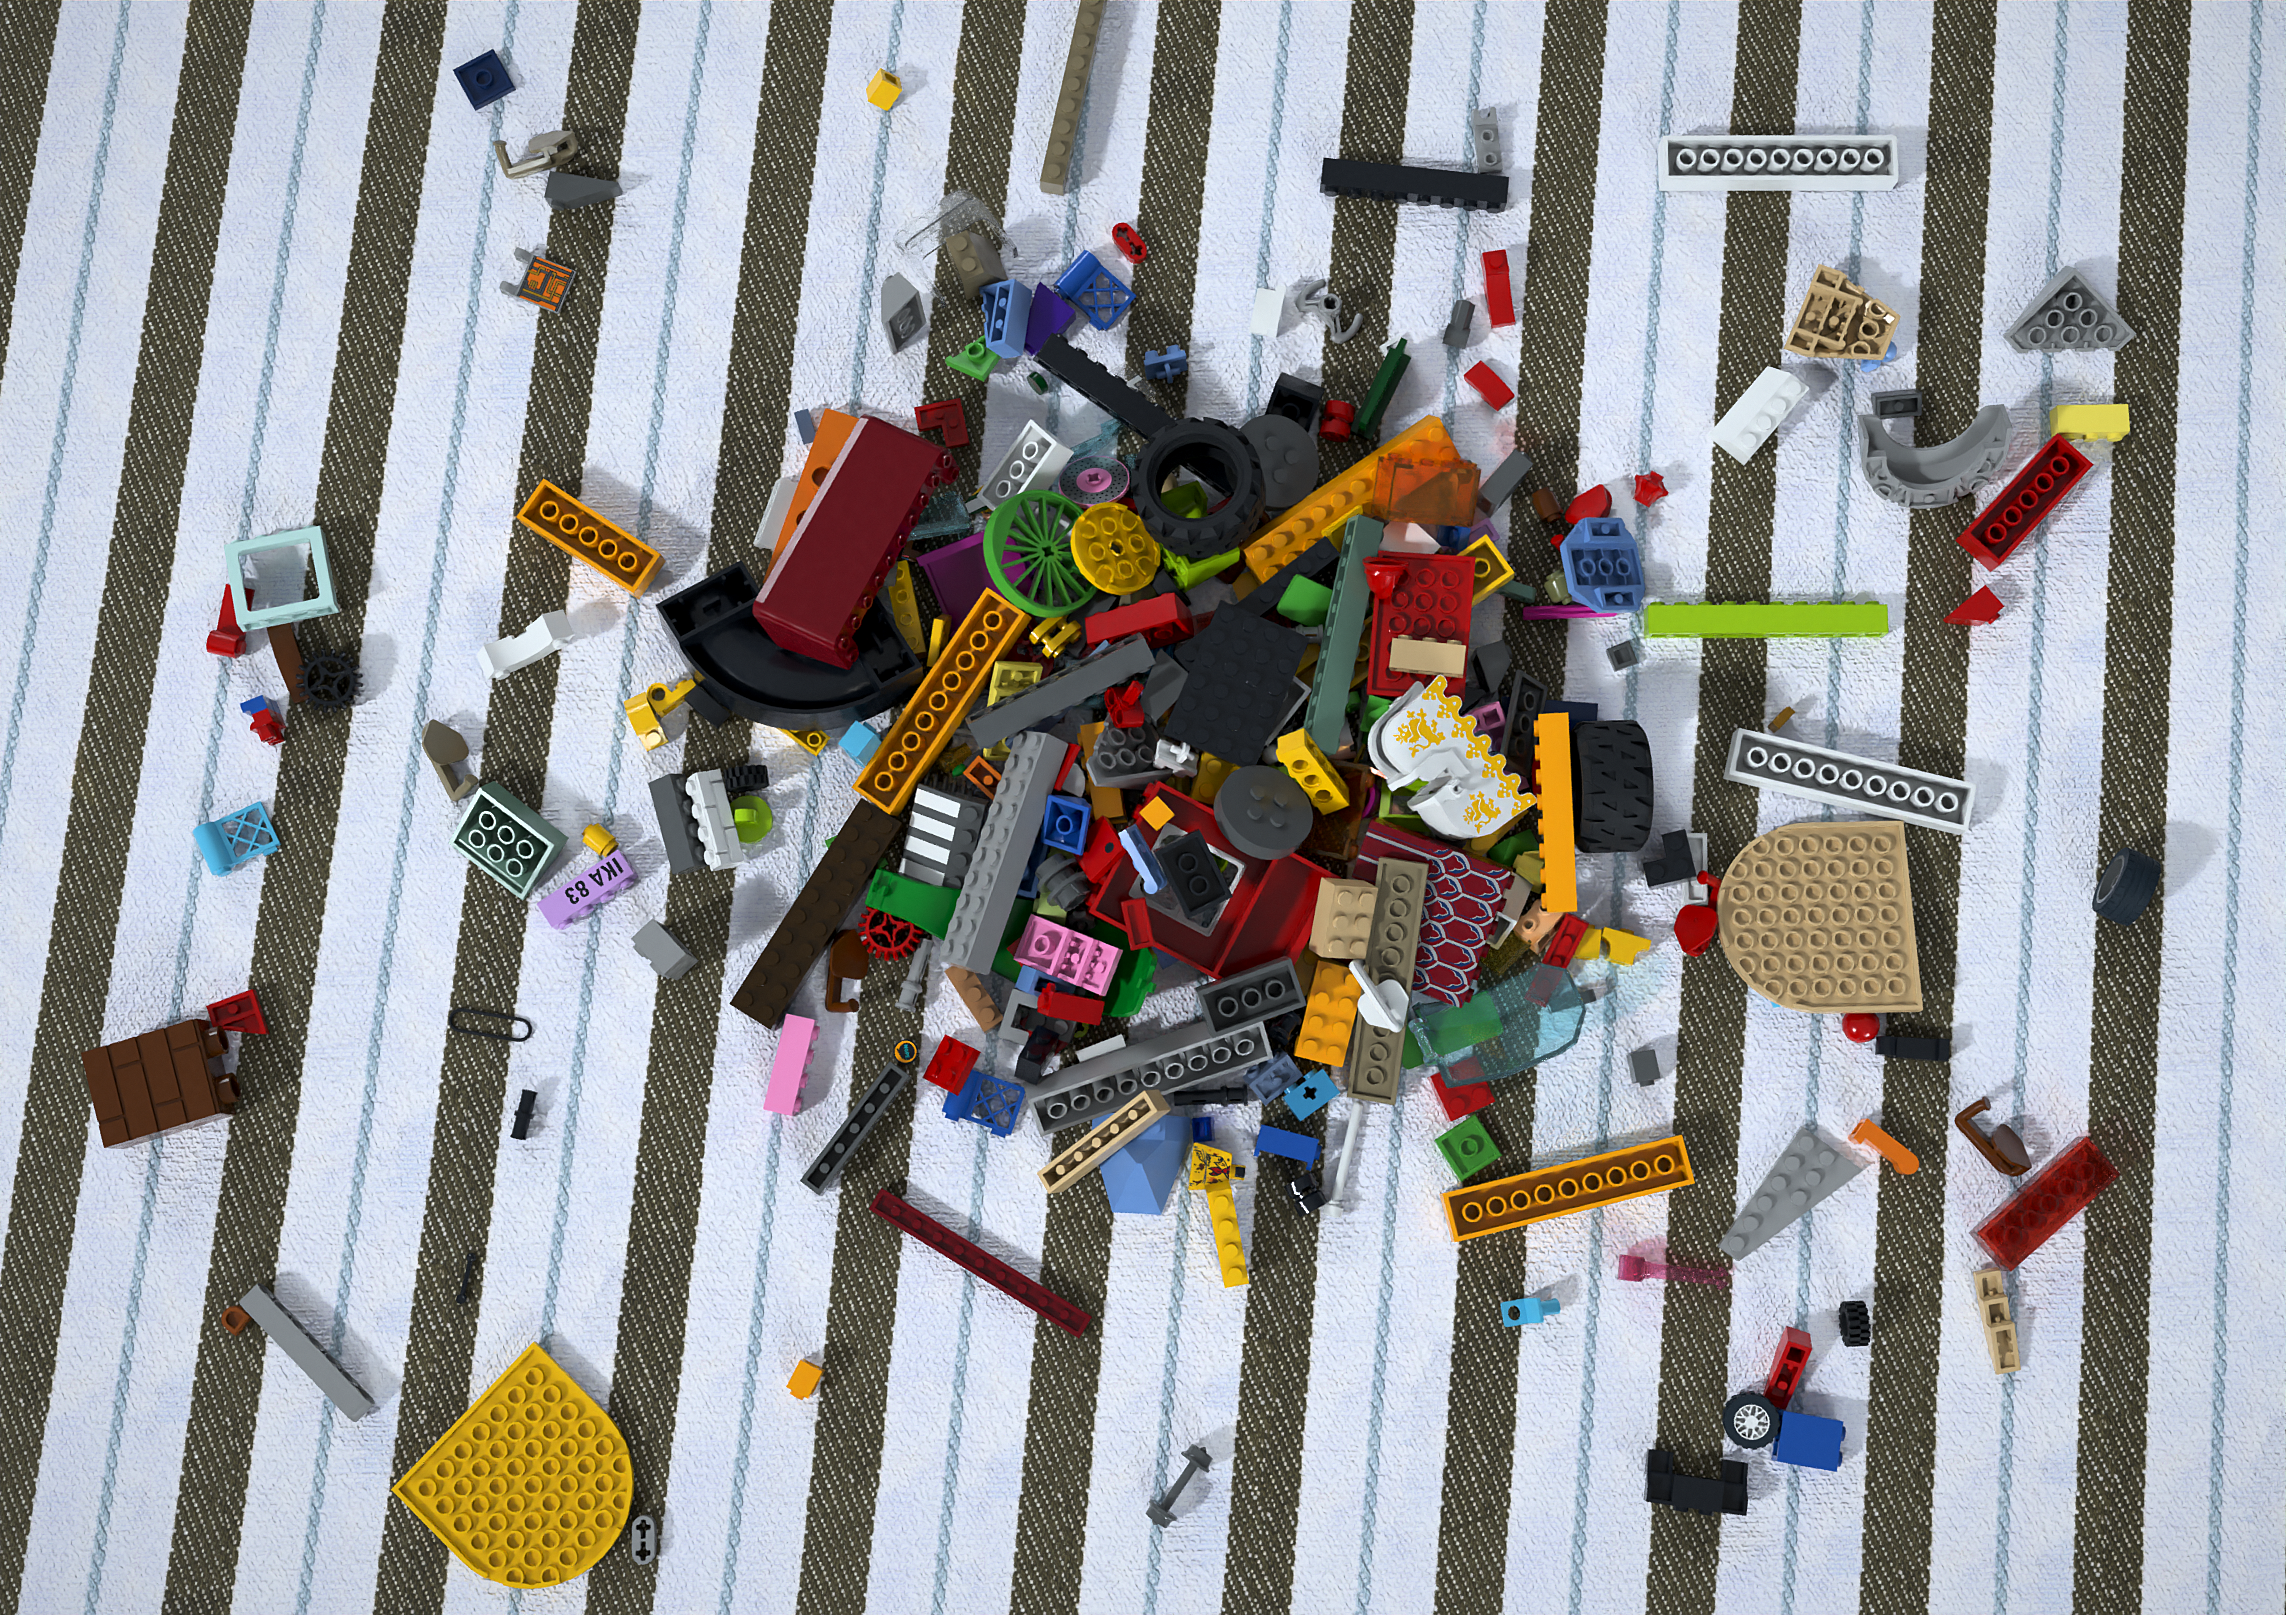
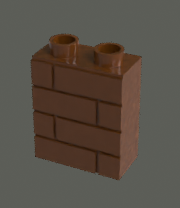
M196 1018L81 1053L104 1148L126 1149L236 1115L233 1102L241 1100V1088L235 1074L232 1072L226 1074L222 1055L229 1053L230 1046L227 1034L222 1026L213 1027L211 1021Z

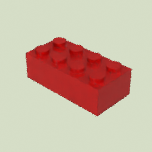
M1164 593L1157 598L1140 600L1136 604L1119 606L1115 610L1098 612L1093 616L1085 618L1087 643L1093 650L1105 639L1113 645L1138 632H1141L1150 650L1192 639L1195 636L1192 612L1175 593Z

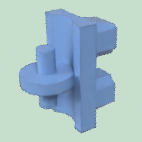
M1176 344L1166 349L1167 355L1158 356L1155 350L1146 352L1145 360L1143 361L1147 380L1166 378L1168 384L1173 383L1172 376L1188 370L1185 350L1181 351Z

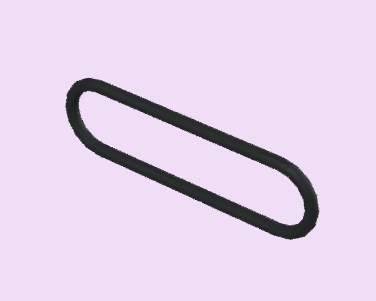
M458 1008L449 1016L450 1027L454 1031L514 1042H523L532 1033L530 1022L519 1017ZM457 1012H467L521 1021L528 1026V1033L523 1038H513L459 1029L453 1025L452 1018Z

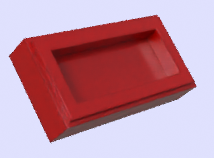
M1145 897L1122 901L1121 907L1131 951L1155 946Z

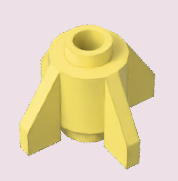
M1539 850L1524 851L1523 855H1517L1513 864V868L1516 869L1515 874L1527 879L1533 884L1531 891L1540 894L1543 884H1541L1540 868H1545V859H1540Z

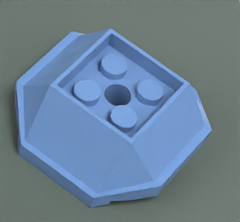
M1586 517L1579 520L1559 546L1568 593L1571 594L1572 600L1588 606L1596 613H1633L1638 611L1646 588L1637 543L1631 533L1625 528L1622 518Z

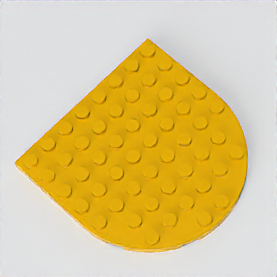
M534 1341L391 1490L471 1570L484 1578L501 1583L504 1586L520 1589H537L558 1585L579 1576L594 1566L611 1549L620 1536L631 1510L634 1494V1469L628 1445L615 1421Z

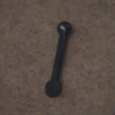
M469 1253L466 1257L468 1263L461 1292L456 1297V1302L459 1304L467 1301L465 1293L472 1263L476 1260L474 1253Z

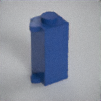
M1261 1124L1253 1156L1258 1157L1261 1150L1306 1162V1170L1311 1171L1314 1159L1319 1160L1322 1146L1318 1145L1319 1139Z

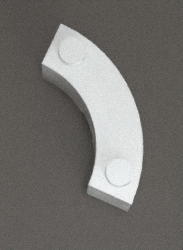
M564 610L542 614L536 621L525 628L526 632H523L517 638L514 635H510L501 640L483 645L476 655L487 680L507 678L511 672L534 663L555 650L566 647L568 645L567 641L574 636V633Z

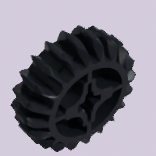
M325 648L321 649L322 657H319L316 651L312 652L315 660L312 661L310 658L305 657L304 661L309 664L308 667L304 665H299L298 667L300 670L305 671L304 675L296 674V678L303 679V683L296 684V687L305 688V691L299 694L300 697L308 694L310 698L305 703L309 705L314 700L316 702L313 707L314 710H318L320 704L324 705V713L328 712L329 706H332L334 713L338 712V704H340L343 710L347 709L344 701L347 700L349 703L354 704L355 700L350 696L352 694L360 696L361 694L359 691L354 690L355 686L363 687V683L356 682V678H362L363 674L354 673V670L360 668L359 664L351 667L350 663L354 658L349 657L345 661L343 658L346 652L342 651L339 657H337L336 649L334 648L331 649L330 656H327ZM323 661L338 662L345 669L337 673L331 672ZM317 665L321 677L317 683L310 686V673ZM326 674H328L330 677H335L341 674V676L336 678V680L333 682V687H331V685L329 684L322 685L320 687L318 686L326 680ZM349 675V689L342 696L338 686L339 681ZM320 689H328L336 700H324L314 692Z

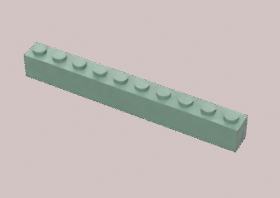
M1356 515L1347 520L1303 727L1325 757L1336 755L1340 747L1339 736L1341 728L1345 723V707L1350 699V683L1355 676V659L1360 652L1359 640L1365 628L1363 621L1370 604L1368 600L1370 588L1367 584L1366 573H1364L1365 567L1362 560L1368 556L1378 557L1379 545L1384 537V523L1362 515Z

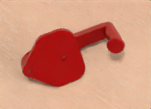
M1599 484L1579 495L1567 509L1565 520L1570 524L1576 525L1579 520L1586 517L1608 518L1612 506L1610 492L1604 485ZM1561 534L1555 535L1550 541L1559 552V546L1564 541V536Z
M1701 870L1698 873L1697 881L1701 885L1708 884L1713 887L1707 907L1696 905L1684 906L1679 911L1674 924V932L1682 951L1693 957L1701 956L1708 948L1718 923L1716 903L1722 880L1705 870Z

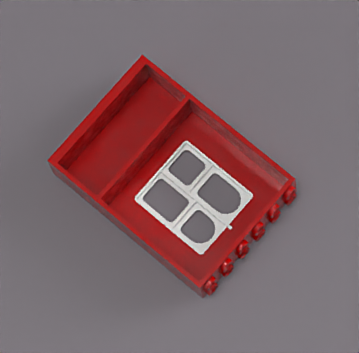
M1155 780L1154 783L1149 782L1143 792V796L1146 797L1143 804H1137L1131 815L1134 818L1131 826L1136 823L1156 861L1158 862L1153 851L1159 848L1160 842L1169 835L1183 836L1195 829H1199L1210 852L1238 867V872L1229 887L1233 897L1220 903L1209 927L1203 928L1184 917V912L1179 902L1173 910H1169L1143 895L1140 889L1142 876L1135 869L1133 860L1127 851L1098 881L1100 885L1097 891L1092 890L1085 902L1088 905V912L1127 932L1121 902L1145 897L1155 941L1154 947L1217 980L1286 955L1291 958L1293 966H1295L1312 933L1321 878L1341 879V877L1296 853L1275 860H1265L1250 856L1233 846L1222 834L1217 825L1213 809L1158 780ZM1156 796L1175 814L1158 831H1155L1139 813Z

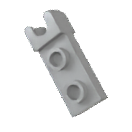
M1475 108L1471 112V125L1474 135L1478 174L1501 173L1503 168L1496 108H1490L1488 118L1486 119L1481 118L1479 110Z

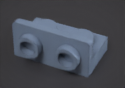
M1280 1047L1272 1050V1059L1251 1066L1242 1077L1265 1106L1303 1076L1288 1054Z

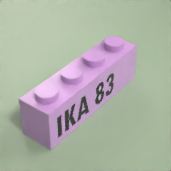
M617 850L538 902L537 906L552 928L564 930L574 923L573 919L579 915L583 917L594 910L593 906L599 902L605 903L614 897L613 893L620 888L624 890L635 883L634 879L638 875L623 852Z

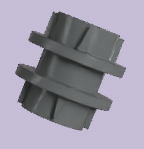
M1061 853L1046 859L1035 872L1039 879L1037 889L1040 893L1051 892L1047 898V903L1050 906L1058 905L1064 911H1070L1084 902L1090 895L1091 890L1086 884L1089 879L1084 871L1076 873L1079 867L1075 858L1067 859Z

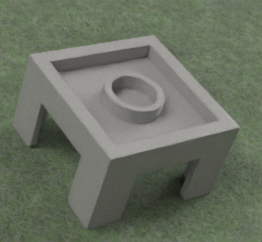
M1012 989L998 1033L1000 1039L1022 1046L1026 1045L1030 1038L1029 1033L1014 1027L1015 1024L1019 1025L1023 1014V1011L1020 1010L1021 1007L1029 1010L1031 1007L1038 1008L1037 996Z

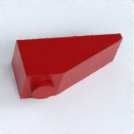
M1789 1326L1785 1327L1778 1343L1763 1395L1775 1407L1786 1410L1812 1351L1810 1333Z

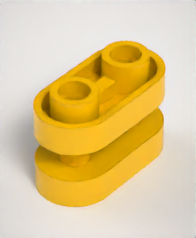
M1068 615L1046 618L1028 637L1035 646L1041 642L1046 645L1042 653L1048 659L1052 657L1058 658L1065 651V646L1069 642L1074 644L1082 636L1080 632L1082 626L1076 620L1070 624L1065 621ZM1059 627L1062 631L1054 638H1051L1049 635Z

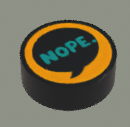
M901 1040L895 1045L893 1053L898 1062L911 1064L917 1059L919 1051L917 1045L911 1040Z

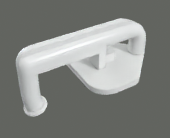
M1353 959L1349 964V969L1365 992L1358 1000V1009L1366 1022L1370 1025L1390 1029L1396 1033L1400 1032L1404 1026L1409 996L1401 984L1393 979L1385 980L1375 986L1364 970L1365 959Z

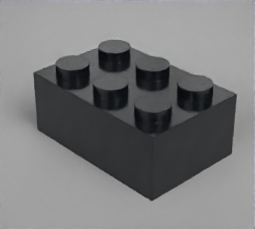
M1195 829L1153 851L1187 919L1233 897L1199 829Z

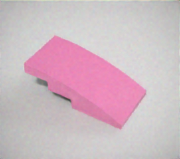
M1031 914L1013 960L1099 995L1106 996L1123 950Z

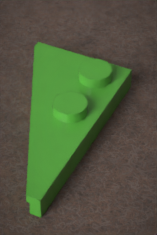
M983 335L976 342L966 345L964 347L965 351L953 358L951 355L945 359L947 366L985 381L1001 356L986 347L985 335Z

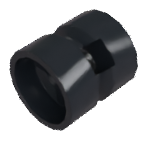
M1312 1172L1284 1186L1289 1198L1295 1200L1293 1206L1299 1217L1328 1203L1322 1191L1316 1189L1318 1183ZM1302 1189H1305L1308 1195L1303 1196Z

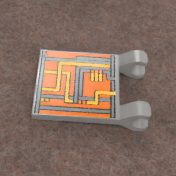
M516 248L514 252L516 260L527 263V268L518 287L502 281L499 289L507 296L521 299L559 314L575 278L576 271L533 255L522 248Z

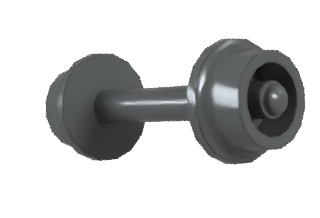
M1191 1444L1187 1451H1182L1181 1454L1190 1462L1161 1504L1152 1499L1149 1500L1150 1506L1145 1514L1152 1519L1153 1525L1159 1524L1167 1528L1172 1521L1178 1519L1169 1511L1198 1467L1207 1473L1210 1471L1209 1465L1213 1458L1206 1453V1447L1199 1448Z

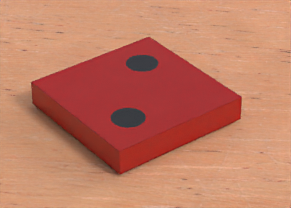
M1104 815L1087 830L1083 855L1072 853L1090 882L1094 884L1127 852L1121 844L1118 832L1108 817Z

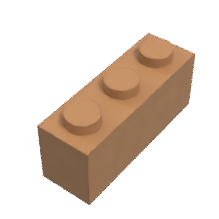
M951 966L944 971L985 1034L1001 1025L1004 1016L975 972Z

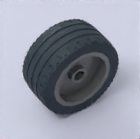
M2127 847L2121 849L2112 858L2099 880L2092 901L2093 911L2118 924L2131 925L2142 914L2154 894L2161 874L2160 863L2134 849Z

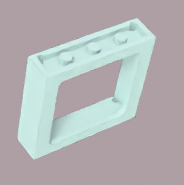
M308 525L300 530H283L275 535H258L254 539L245 541L234 540L230 544L224 545L236 621L243 632L339 613L326 537L320 526ZM310 542L320 593L319 597L253 612L248 611L239 556Z

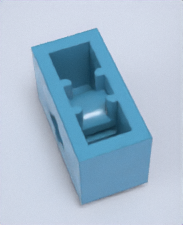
M1314 1068L1303 1076L1306 1080L1304 1083L1298 1086L1295 1082L1284 1090L1286 1096L1282 1099L1299 1122L1340 1093L1324 1069L1318 1072ZM1307 1087L1309 1090L1315 1089L1316 1092L1313 1094V1100L1310 1097L1305 1099L1303 1096L1306 1093L1304 1088Z

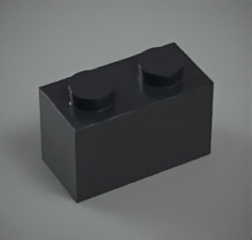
M1037 1025L1018 1056L1014 1077L1037 1086L1056 1053L1060 1034Z

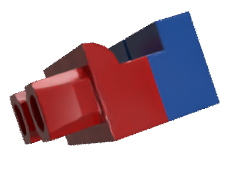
M260 695L240 703L242 712L253 717L254 722L250 725V731L257 733L261 742H268L270 746H274L285 741L281 729L286 728L276 701Z

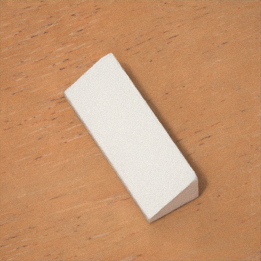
M783 477L775 482L753 543L755 547L775 549L798 486L797 483Z

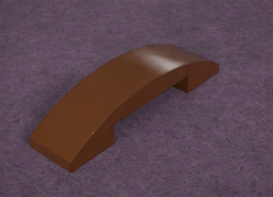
M290 622L266 627L276 662L294 703L297 704L310 698L308 694L303 697L299 695L305 691V688L296 687V684L303 683V679L296 678V674L304 675L305 672L298 667L299 665H306L294 633L296 631L294 623ZM311 673L309 678L310 686L314 685Z

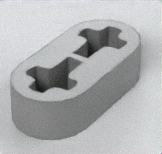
M647 1514L636 1518L632 1525V1557L635 1562L644 1565L651 1562L657 1552V1524L654 1517ZM643 1520H646V1524L651 1526L650 1529L646 1530V1537H643V1529L638 1528V1525L643 1523ZM643 1541H646V1550L651 1552L646 1556V1559H643V1555L638 1554V1550L643 1548Z

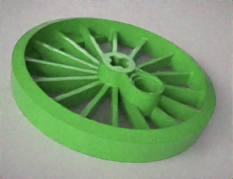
M1040 489L1028 490L1005 500L990 516L983 539L985 562L990 576L1000 592L1021 610L1045 618H1057L1075 612L1089 601L1098 589L1088 581L1084 590L1071 576L1070 573L1073 572L1086 579L1081 574L1077 565H1075L1072 552L1059 551L1071 547V542L1056 546L1073 528L1079 516L1084 513L1083 509L1075 502L1059 493ZM1028 501L1038 502L1040 528ZM1046 504L1056 508L1049 533ZM1019 505L1022 507L1030 528L1016 514ZM1063 513L1072 522L1053 541ZM1012 522L1025 535V537L1010 529ZM1007 536L1026 547L1006 545ZM1003 551L1028 554L1027 557L1001 565ZM1030 561L1031 565L1012 584L1003 569ZM1034 567H1037L1028 596L1026 597L1016 589V586ZM1042 572L1045 605L1033 600ZM1051 577L1064 605L1062 607L1053 606ZM1062 578L1079 596L1075 603H1071Z

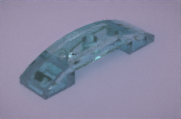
M1115 418L1100 424L1102 434L1071 447L1070 449L1074 451V454L1066 464L1089 457L1103 449L1120 433L1124 425Z

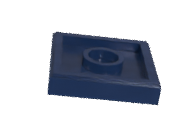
M494 49L453 69L475 111L516 90Z

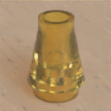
M966 743L942 751L936 759V763L944 774L952 773L957 765L962 764L972 755V751Z

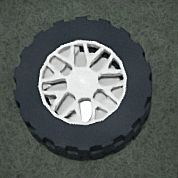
M1743 1391L1738 1395L1732 1396V1399L1726 1402V1407L1722 1412V1423L1730 1440L1737 1446L1740 1445L1744 1449L1750 1448L1752 1450H1757L1760 1447L1764 1448L1768 1443L1771 1444L1774 1441L1773 1438L1778 1434V1427H1780L1779 1414L1772 1402L1763 1394L1755 1393L1754 1391Z

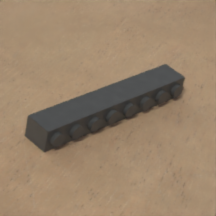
M1138 632L966 717L965 720L980 750L983 748L990 749L996 746L999 740L1005 737L1012 738L1018 735L1020 730L1028 726H1037L1042 722V719L1050 715L1057 716L1064 711V708L1072 704L1074 706L1079 705L1086 700V697L1092 694H1101L1115 683L1121 684L1126 682L1130 678L1129 676L1137 672L1143 673L1148 671L1152 667L1151 665L1156 662L1141 632Z

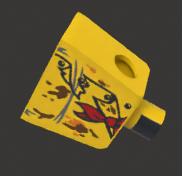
M1194 1143L1188 1190H1205V1185L1229 1181V1179L1244 1180L1246 1166L1231 1164L1232 1153Z

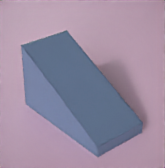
M808 408L794 412L803 445L812 443L816 433Z

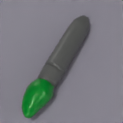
M979 748L962 764L957 765L952 772V777L956 778L964 775L963 772L978 755L983 757V749L980 750Z

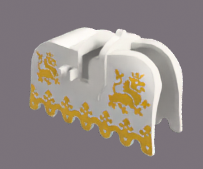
M1440 674L1426 689L1421 682L1416 681L1401 699L1373 724L1368 735V751L1377 769L1387 778V786L1391 791L1401 786H1408L1417 778L1429 782L1417 791V794L1407 802V805L1413 811H1418L1432 833L1442 839L1452 841L1492 834L1513 817L1537 803V798L1532 793L1527 792L1522 795L1518 793L1517 788L1521 784V778L1518 774H1503V768L1506 765L1505 756L1502 754L1490 756L1488 754V749L1492 742L1491 738L1485 734L1478 737L1473 734V730L1477 725L1476 718L1473 715L1459 716L1458 711L1462 706L1461 698L1455 695L1449 698L1444 696L1443 693L1447 687V681Z

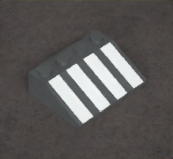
M918 783L898 874L931 885L962 889L965 883V876L973 860V853L981 837L989 800Z

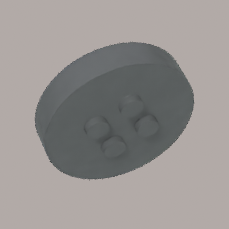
M1269 414L1255 417L1238 429L1247 437L1249 443L1253 444L1260 459L1266 486L1264 511L1276 512L1286 510L1302 501L1312 491L1319 474V457L1312 438L1303 427L1287 417ZM1224 464L1228 482L1235 492L1238 477L1232 469Z
M1251 765L1235 770L1227 777L1214 800V815L1222 834L1237 849L1259 859L1275 860L1291 855L1300 847L1312 827L1313 813L1305 792L1292 778L1271 767Z

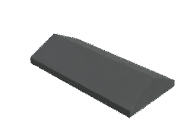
M1516 670L1500 754L1506 758V765L1503 770L1530 778L1535 745H1537L1538 737H1534V720H1538V714H1543L1548 687L1522 670Z

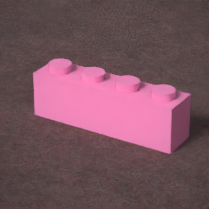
M786 1013L763 1110L794 1117L796 1112H800L803 1098H800L801 1089L806 1088L809 1074H805L807 1064L811 1065L814 1057V1050H811L813 1040L817 1041L820 1033V1026H817L818 1021Z

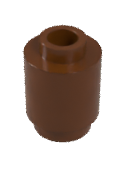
M1545 487L1532 494V503L1541 522L1552 524L1561 519L1560 515L1563 513V510L1554 491H1550L1549 487Z

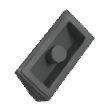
M1918 389L1871 393L1873 414L1881 419L1922 415V392Z

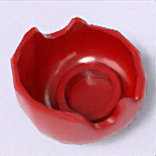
M1846 1013L1842 1019V1031L1849 1040L1855 1043L1869 1042L1878 1035L1880 1021L1876 1013Z

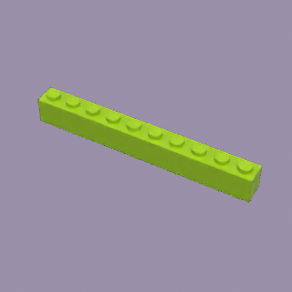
M1684 601L1675 602L1674 605H1665L1664 602H1651L1643 610L1644 638H1882L1889 633L1887 604H1879V601H1867L1865 604L1857 605L1855 601L1841 602V605H1832L1831 601L1817 602V605H1808L1807 601H1797L1793 605H1784L1782 601L1770 602L1769 605H1760L1758 601L1746 602L1745 605H1736L1734 601L1722 602V605H1712V602L1709 601L1699 602L1698 605H1689L1688 602Z

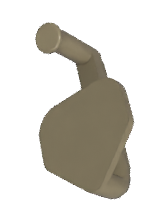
M551 131L533 137L528 141L530 153L543 152V155L511 164L505 147L507 142L503 140L493 142L503 173L511 180L566 164L578 151V142L574 131ZM566 141L568 148L558 151L557 146Z
M432 719L422 730V747L438 774L449 798L456 802L471 791L474 785L478 784V778L472 774H467L464 777L465 781L459 785L449 764L466 759L469 754L468 747L460 733Z

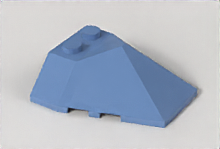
M1114 1113L1092 1119V1130ZM1164 1115L1099 1164L1113 1213L1162 1214L1189 1144L1190 1117Z

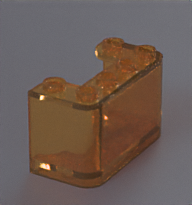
M1388 453L1387 457L1379 456L1371 513L1394 522L1472 527L1482 469L1477 467V463L1467 462L1466 459L1453 458L1452 461L1441 460V464H1436L1434 460L1420 458L1419 462H1412V458L1402 457V454Z

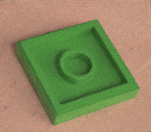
M1473 1114L1434 1140L1460 1182L1502 1156L1476 1114Z

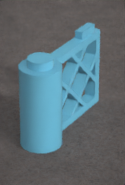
M261 801L214 822L202 824L192 831L211 874L218 875V877L229 875L232 873V868L235 865L263 853L264 857L277 852V846L281 845ZM259 809L262 816L259 824L255 825L246 822L249 813ZM231 821L240 823L235 836L226 833L223 825ZM244 825L256 828L252 841L240 838ZM261 830L270 833L273 839L272 842L266 845L256 843ZM241 841L250 844L247 853L237 857L234 851L237 842Z

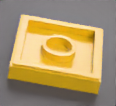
M942 614L934 618L927 666L933 667L948 645V634L950 633L952 621L951 615Z

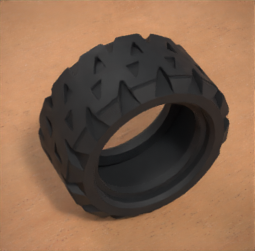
M1195 417L1176 420V426H1163L1151 435V442L1144 444L1136 456V467L1131 472V489L1134 503L1146 531L1154 541L1162 543L1166 550L1180 556L1189 554L1190 558H1209L1215 552L1222 555L1235 549L1241 539L1245 541L1256 529L1259 518H1262L1266 504V486L1259 456L1253 444L1249 443L1247 437L1232 425L1228 427L1221 420L1203 417V421ZM1198 458H1209L1220 461L1232 469L1238 477L1235 493L1225 507L1210 516L1202 518L1183 517L1170 511L1161 501V492L1165 480L1176 467L1184 462Z
M1634 720L1579 721L1569 733L1574 844L1583 853L1637 852L1644 846L1650 835L1654 806L1653 767L1646 733L1638 722Z

